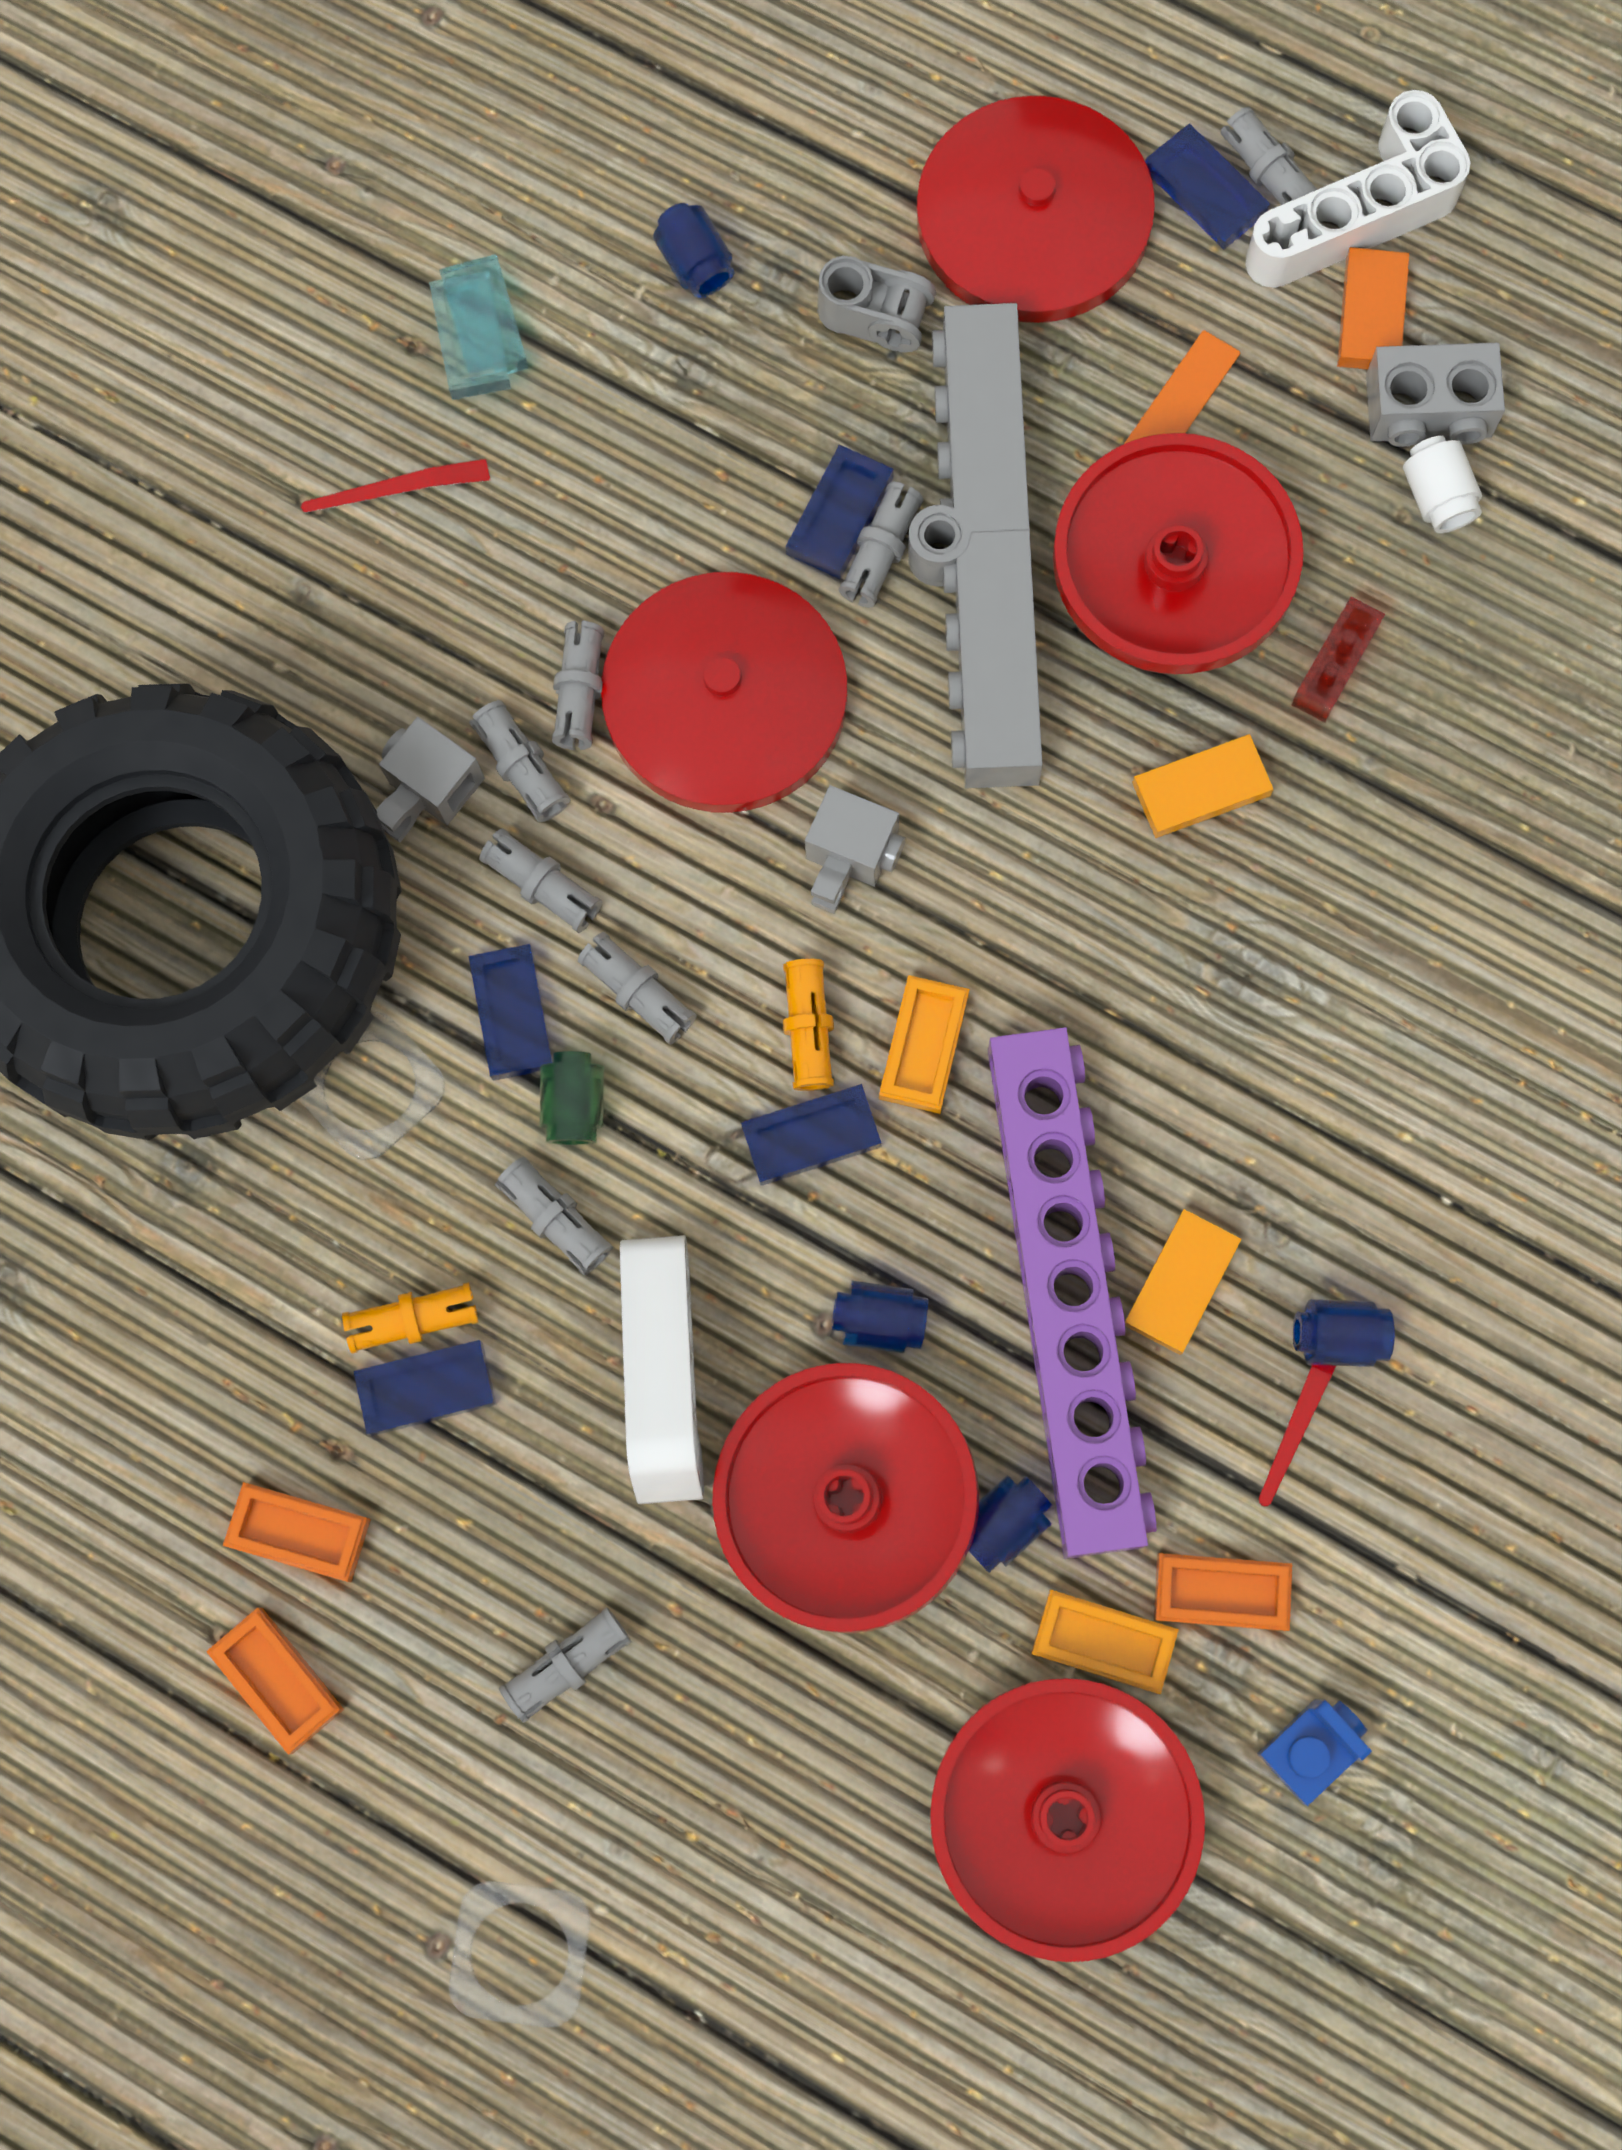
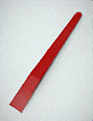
M474 460L419 470L308 500L302 503L301 509L303 512L308 513L433 486L491 481L487 460Z
M1331 1312L1311 1369L1259 1496V1503L1262 1506H1269L1355 1325V1322Z

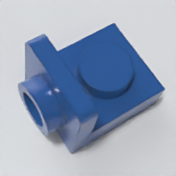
M1314 1699L1257 1754L1304 1806H1308L1356 1760L1363 1761L1372 1751L1361 1739L1368 1732L1367 1728L1343 1702L1338 1701L1332 1707L1326 1700Z

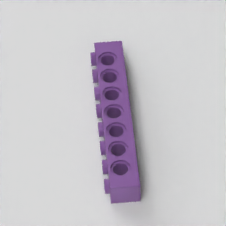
M1067 1027L990 1037L987 1052L1064 1559L1142 1549L1148 1546L1146 1533L1157 1531L1156 1515L1151 1493H1140L1136 1467L1146 1466V1453L1140 1426L1129 1427L1126 1401L1136 1399L1135 1383L1130 1361L1119 1362L1115 1337L1125 1335V1320L1120 1297L1109 1298L1105 1272L1115 1271V1258L1110 1233L1099 1234L1095 1209L1105 1208V1195L1100 1170L1089 1171L1085 1146L1095 1145V1132L1090 1107L1079 1108L1076 1084L1085 1083L1082 1050L1080 1045L1069 1046ZM1037 1087L1048 1088L1057 1095L1060 1107L1050 1114H1038L1032 1111L1026 1104V1093ZM1046 1149L1058 1150L1068 1159L1070 1170L1060 1177H1047L1037 1169L1034 1157ZM1053 1212H1067L1077 1220L1079 1235L1070 1241L1055 1240L1045 1230L1044 1219ZM1067 1274L1079 1276L1086 1282L1089 1288V1299L1078 1306L1064 1304L1055 1294V1280ZM1075 1338H1084L1091 1341L1099 1352L1098 1366L1089 1371H1079L1072 1368L1064 1357L1065 1344ZM1086 1402H1093L1102 1406L1109 1417L1107 1432L1099 1437H1089L1081 1433L1074 1422V1411L1077 1406ZM1103 1467L1116 1475L1119 1481V1493L1113 1502L1106 1504L1098 1503L1087 1495L1084 1488V1478L1088 1470Z

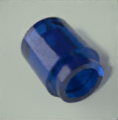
M679 203L668 208L660 215L657 221L659 226L654 231L653 240L683 289H690L694 297L703 298L719 291L728 284L735 273L730 264L732 254L704 207L701 205L688 206L687 203Z
M851 1280L848 1293L836 1292L831 1330L843 1332L842 1345L902 1354H904L906 1348L921 1350L927 1321L928 1298L913 1296V1289Z
M1310 1299L1306 1304L1304 1312H1296L1292 1329L1293 1345L1296 1351L1304 1353L1308 1365L1373 1367L1376 1361H1389L1392 1356L1395 1341L1393 1315L1390 1309L1377 1308L1376 1304L1372 1301Z
M1008 1475L1005 1476L979 1500L977 1527L969 1552L988 1573L1001 1562L1007 1567L1052 1525L1044 1513L1053 1505L1027 1476L1018 1484Z

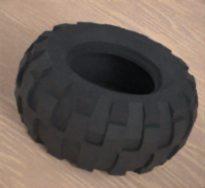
M147 684L132 687L131 697L107 702L102 694H95L55 711L58 722L28 741L23 736L18 735L0 752V1072L10 1082L63 1117L69 1116L108 1134L143 1140H151L159 1134L189 1135L193 1139L238 1130L242 1125L241 1119L267 1108L275 1107L279 1111L283 1110L317 1087L314 1078L339 1052L351 1053L375 1018L371 1013V1007L382 980L388 981L393 975L401 938L396 921L397 899L402 891L394 850L385 835L375 807L341 756L311 728L296 726L282 717L274 705L236 691L222 690L221 695L211 693L208 696L195 692L190 684ZM177 827L217 829L235 835L253 846L258 857L262 878L261 902L257 920L244 946L220 973L198 987L181 994L163 998L135 999L114 995L95 987L83 961L80 943L81 919L85 902L95 881L104 868L121 851L144 837Z

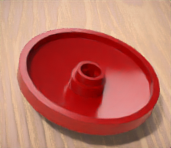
M1021 96L1000 100L983 106L958 121L943 135L930 153L920 177L917 193L919 239L924 254L939 279L957 297L969 305L1017 303L1018 322L1045 323L1072 318L1094 309L1114 296L1133 276L1144 257L1151 236L1155 210L1153 183L1149 169L1142 154L1129 136L1113 121L1096 110L1071 100L1050 96Z
M1186 433L1158 434L1136 439L1113 449L1093 463L1074 484L1064 501L1057 522L1053 548L1054 575L1060 597L1069 615L1087 638L1100 649L1128 665L1143 670L1166 674H1193L1217 669L1239 660L1261 645L1275 631L1288 611L1300 581L1304 552L1303 537L1297 513L1287 492L1275 476L1254 457L1229 443L1207 436Z
M739 572L705 573L682 579L657 591L641 603L620 627L609 648L602 674L601 698L604 717L614 747L623 762L644 785L655 793L681 806L700 811L720 813L747 811L766 806L790 795L811 779L826 762L840 737L846 716L848 691L846 667L838 641L828 623L807 600L780 583L753 574Z
M859 1363L826 1364L802 1370L775 1383L760 1394L738 1418L726 1438L717 1462L713 1482V1515L719 1542L732 1570L749 1592L767 1608L797 1624L817 1630L834 1633L867 1632L888 1627L919 1612L930 1604L956 1576L968 1554L977 1527L979 1513L978 1476L972 1453L959 1426L934 1396L920 1385L893 1371L873 1365Z
M1060 1678L1030 1682L1012 1688L983 1705L964 1723L950 1742L940 1762L931 1795L930 1825L934 1852L945 1882L958 1904L981 1929L1004 1945L1032 1957L1050 1961L1082 1962L1106 1958L1139 1944L1159 1929L1176 1911L1190 1889L1201 1860L1205 1838V1811L1200 1783L1184 1746L1176 1734L1154 1711L1136 1698L1105 1684L1081 1679Z

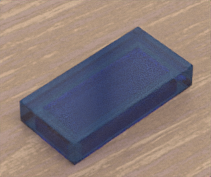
M1190 123L1145 160L1150 176L1223 250L1255 225L1258 218L1269 209L1270 203Z
M839 444L785 546L786 555L841 579L858 546L857 540L862 528L869 526L886 493L887 485L894 478V469Z
M526 944L468 956L491 1079L495 1081L555 1069L531 945Z
M862 1084L741 1122L761 1186L882 1147Z
M481 1340L353 1371L365 1429L369 1436L497 1405L484 1345Z

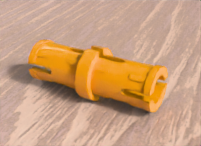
M797 959L783 964L789 1017L783 1020V1031L791 1039L794 1082L792 1083L793 1089L798 1091L822 1090L834 1086L828 1032L834 1030L833 1016L826 1012L823 976L824 961L820 959Z
M463 1283L462 1286L415 1298L412 1292L398 1295V1302L351 1313H342L344 1331L369 1325L373 1328V1330L346 1337L351 1354L358 1353L359 1350L406 1338L409 1344L423 1341L422 1334L470 1323H479L475 1305L452 1311L448 1309V1306L474 1299L470 1283Z

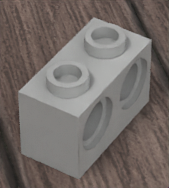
M1499 343L1376 347L1366 373L1371 442L1389 441L1394 446L1405 447L1416 445L1434 436H1444L1445 439L1457 440L1462 445L1477 443L1485 438H1492L1505 412ZM1454 392H1466L1472 395L1477 402H1464L1457 398ZM1393 394H1406L1416 404H1402L1393 397Z

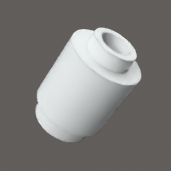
M1434 436L1418 443L1410 450L1411 457L1404 463L1403 470L1423 520L1427 523H1432L1436 533H1447L1457 530L1473 522L1481 515L1482 510L1478 502L1482 498V493L1460 441H1446L1444 436Z

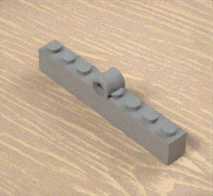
M1017 303L944 306L943 330H932L933 367H944L945 385L935 386L936 423H947L948 442H937L938 479H950L951 498L940 499V505L929 506L921 510L913 518L909 527L908 562L912 573L921 582L930 586H943L944 593H955L956 613L945 614L947 651H958L959 672H948L949 709H961L962 730L951 731L952 768H964L965 789L1039 786L1042 771V748ZM934 543H943L949 547L945 549H935L932 548L930 545Z

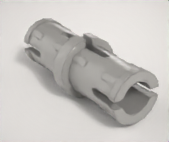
M1245 107L1229 118L1227 123L1232 126V130L1228 125L1223 126L1221 129L1223 138L1235 148L1251 169L1249 174L1251 179L1258 187L1264 184L1280 205L1317 190L1293 161L1295 154L1287 143H1282V145L1278 143L1264 127L1251 107Z
M890 482L887 485L886 493L871 526L863 527L857 540L860 549L844 582L839 587V593L853 603L861 583L866 581L860 593L862 596L858 603L859 606L867 608L875 606L877 596L892 563H898L904 554L905 545L902 541L918 508L921 507L924 501L922 495L910 487L901 507L897 508L902 498L900 494L904 488L903 483Z
M571 621L565 625L562 669L554 676L553 689L558 694V704L552 742L556 746L569 750H575V738L579 739L578 747L580 750H585L592 746L593 739L591 735L595 699L600 698L603 682L598 676L604 629L600 625L589 621H582L581 634L577 633L578 623L576 621Z
M493 701L480 708L472 716L474 719L470 720L469 723L497 761L496 770L503 781H511L527 803L537 822L547 821L561 813L567 807L566 804L570 803V797L547 769L546 764L542 760L544 753L537 742L527 739L502 701Z
M504 828L499 829L492 835L493 839L498 843L495 846L489 840L487 841L479 858L482 863L489 865L521 889V897L530 904L541 903L571 925L572 929L580 933L589 926V923L584 919L587 916L592 921L594 920L602 906L601 899L592 896L560 872V864L551 857L542 859L513 838Z
M605 932L596 935L593 941L597 946L593 948L588 943L580 953L578 962L583 967H587L617 995L615 1000L625 1011L633 1009L661 1034L669 1045L681 1038V1035L678 1033L679 1029L681 1028L686 1033L694 1023L697 1015L692 1010L687 1009L657 982L658 973L649 965L641 967L617 946Z
M525 1157L517 1159L499 1176L495 1186L533 1222L531 1229L541 1239L547 1237L569 1258L584 1276L597 1268L610 1254L613 1246L583 1219L575 1209L577 1203L568 1193L561 1195L539 1174Z
M606 1607L600 1614L590 1620L588 1624L561 1643L554 1640L545 1647L547 1653L534 1662L532 1666L520 1675L502 1685L499 1691L518 1719L520 1718L521 1722L525 1723L531 1716L541 1710L543 1706L570 1687L577 1690L586 1683L584 1677L632 1641L614 1614Z

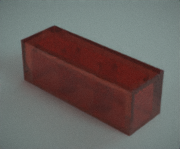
M1351 596L1297 690L1291 706L1326 723L1379 629L1385 613Z

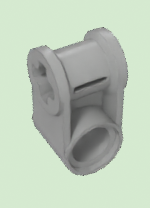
M840 256L827 262L820 272L817 312L820 321L825 327L836 333H843L875 342L892 351L913 352L920 346L922 335L919 331V326L925 307L932 305L935 299L936 289L929 280L916 273L903 270L896 271L859 260L852 256ZM846 290L855 293L857 297L850 300H841L833 296V293Z

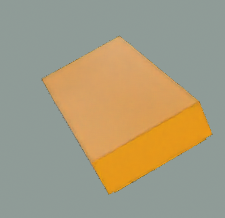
M1250 734L1136 775L1132 782L1155 839L1270 797L1274 790Z
M908 975L879 1092V1100L941 1114L970 989Z
M1183 1209L1125 1320V1326L1182 1355L1241 1238Z
M1050 1589L1031 1655L1161 1695L1179 1629Z

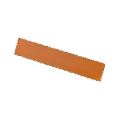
M1202 331L1124 444L1146 436L1186 433L1240 355V351L1209 332Z

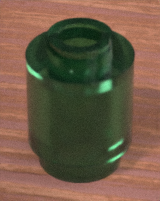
M580 1051L553 1053V1063L540 1066L539 1126L546 1128V1143L557 1145H589L597 1143V1129L603 1128L604 1066L591 1063V1053Z

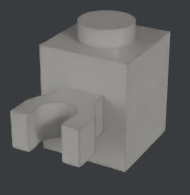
M417 716L407 730L401 728L396 731L383 749V760L379 763V766L389 784L396 788V790L376 809L377 816L384 832L399 843L411 830L423 809L445 825H448L485 779L477 759Z
M829 785L805 839L806 859L823 866L811 890V895L814 896L811 901L813 906L835 914L850 877L875 887L882 869L893 872L906 837L898 835V812Z

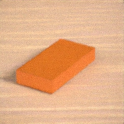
M1349 248L1345 265L1337 367L1368 370L1376 347L1402 346L1410 253Z
M243 1482L223 1546L346 1582H352L371 1519Z
M1159 1553L1157 1554L1154 1621L1290 1631L1292 1563Z
M257 1607L206 1651L288 1755L295 1753L344 1710L263 1608Z

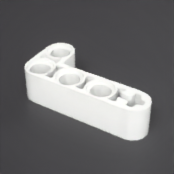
M1411 90L1403 92L1394 99L1390 105L1379 138L1378 149L1383 162L1273 208L1258 218L1254 225L1245 263L1247 272L1254 282L1271 288L1284 286L1345 260L1350 247L1373 248L1443 218L1452 212L1469 174L1471 162L1446 113L1434 96L1425 91ZM1402 128H1410L1418 133H1409ZM1429 176L1439 177L1446 183L1435 182ZM1375 199L1387 200L1392 203V206L1381 205ZM1320 222H1332L1338 225L1339 229L1326 228Z
M686 1236L621 1240L620 1274L626 1448L629 1475L638 1504L704 1499L703 1462L696 1416L690 1270Z

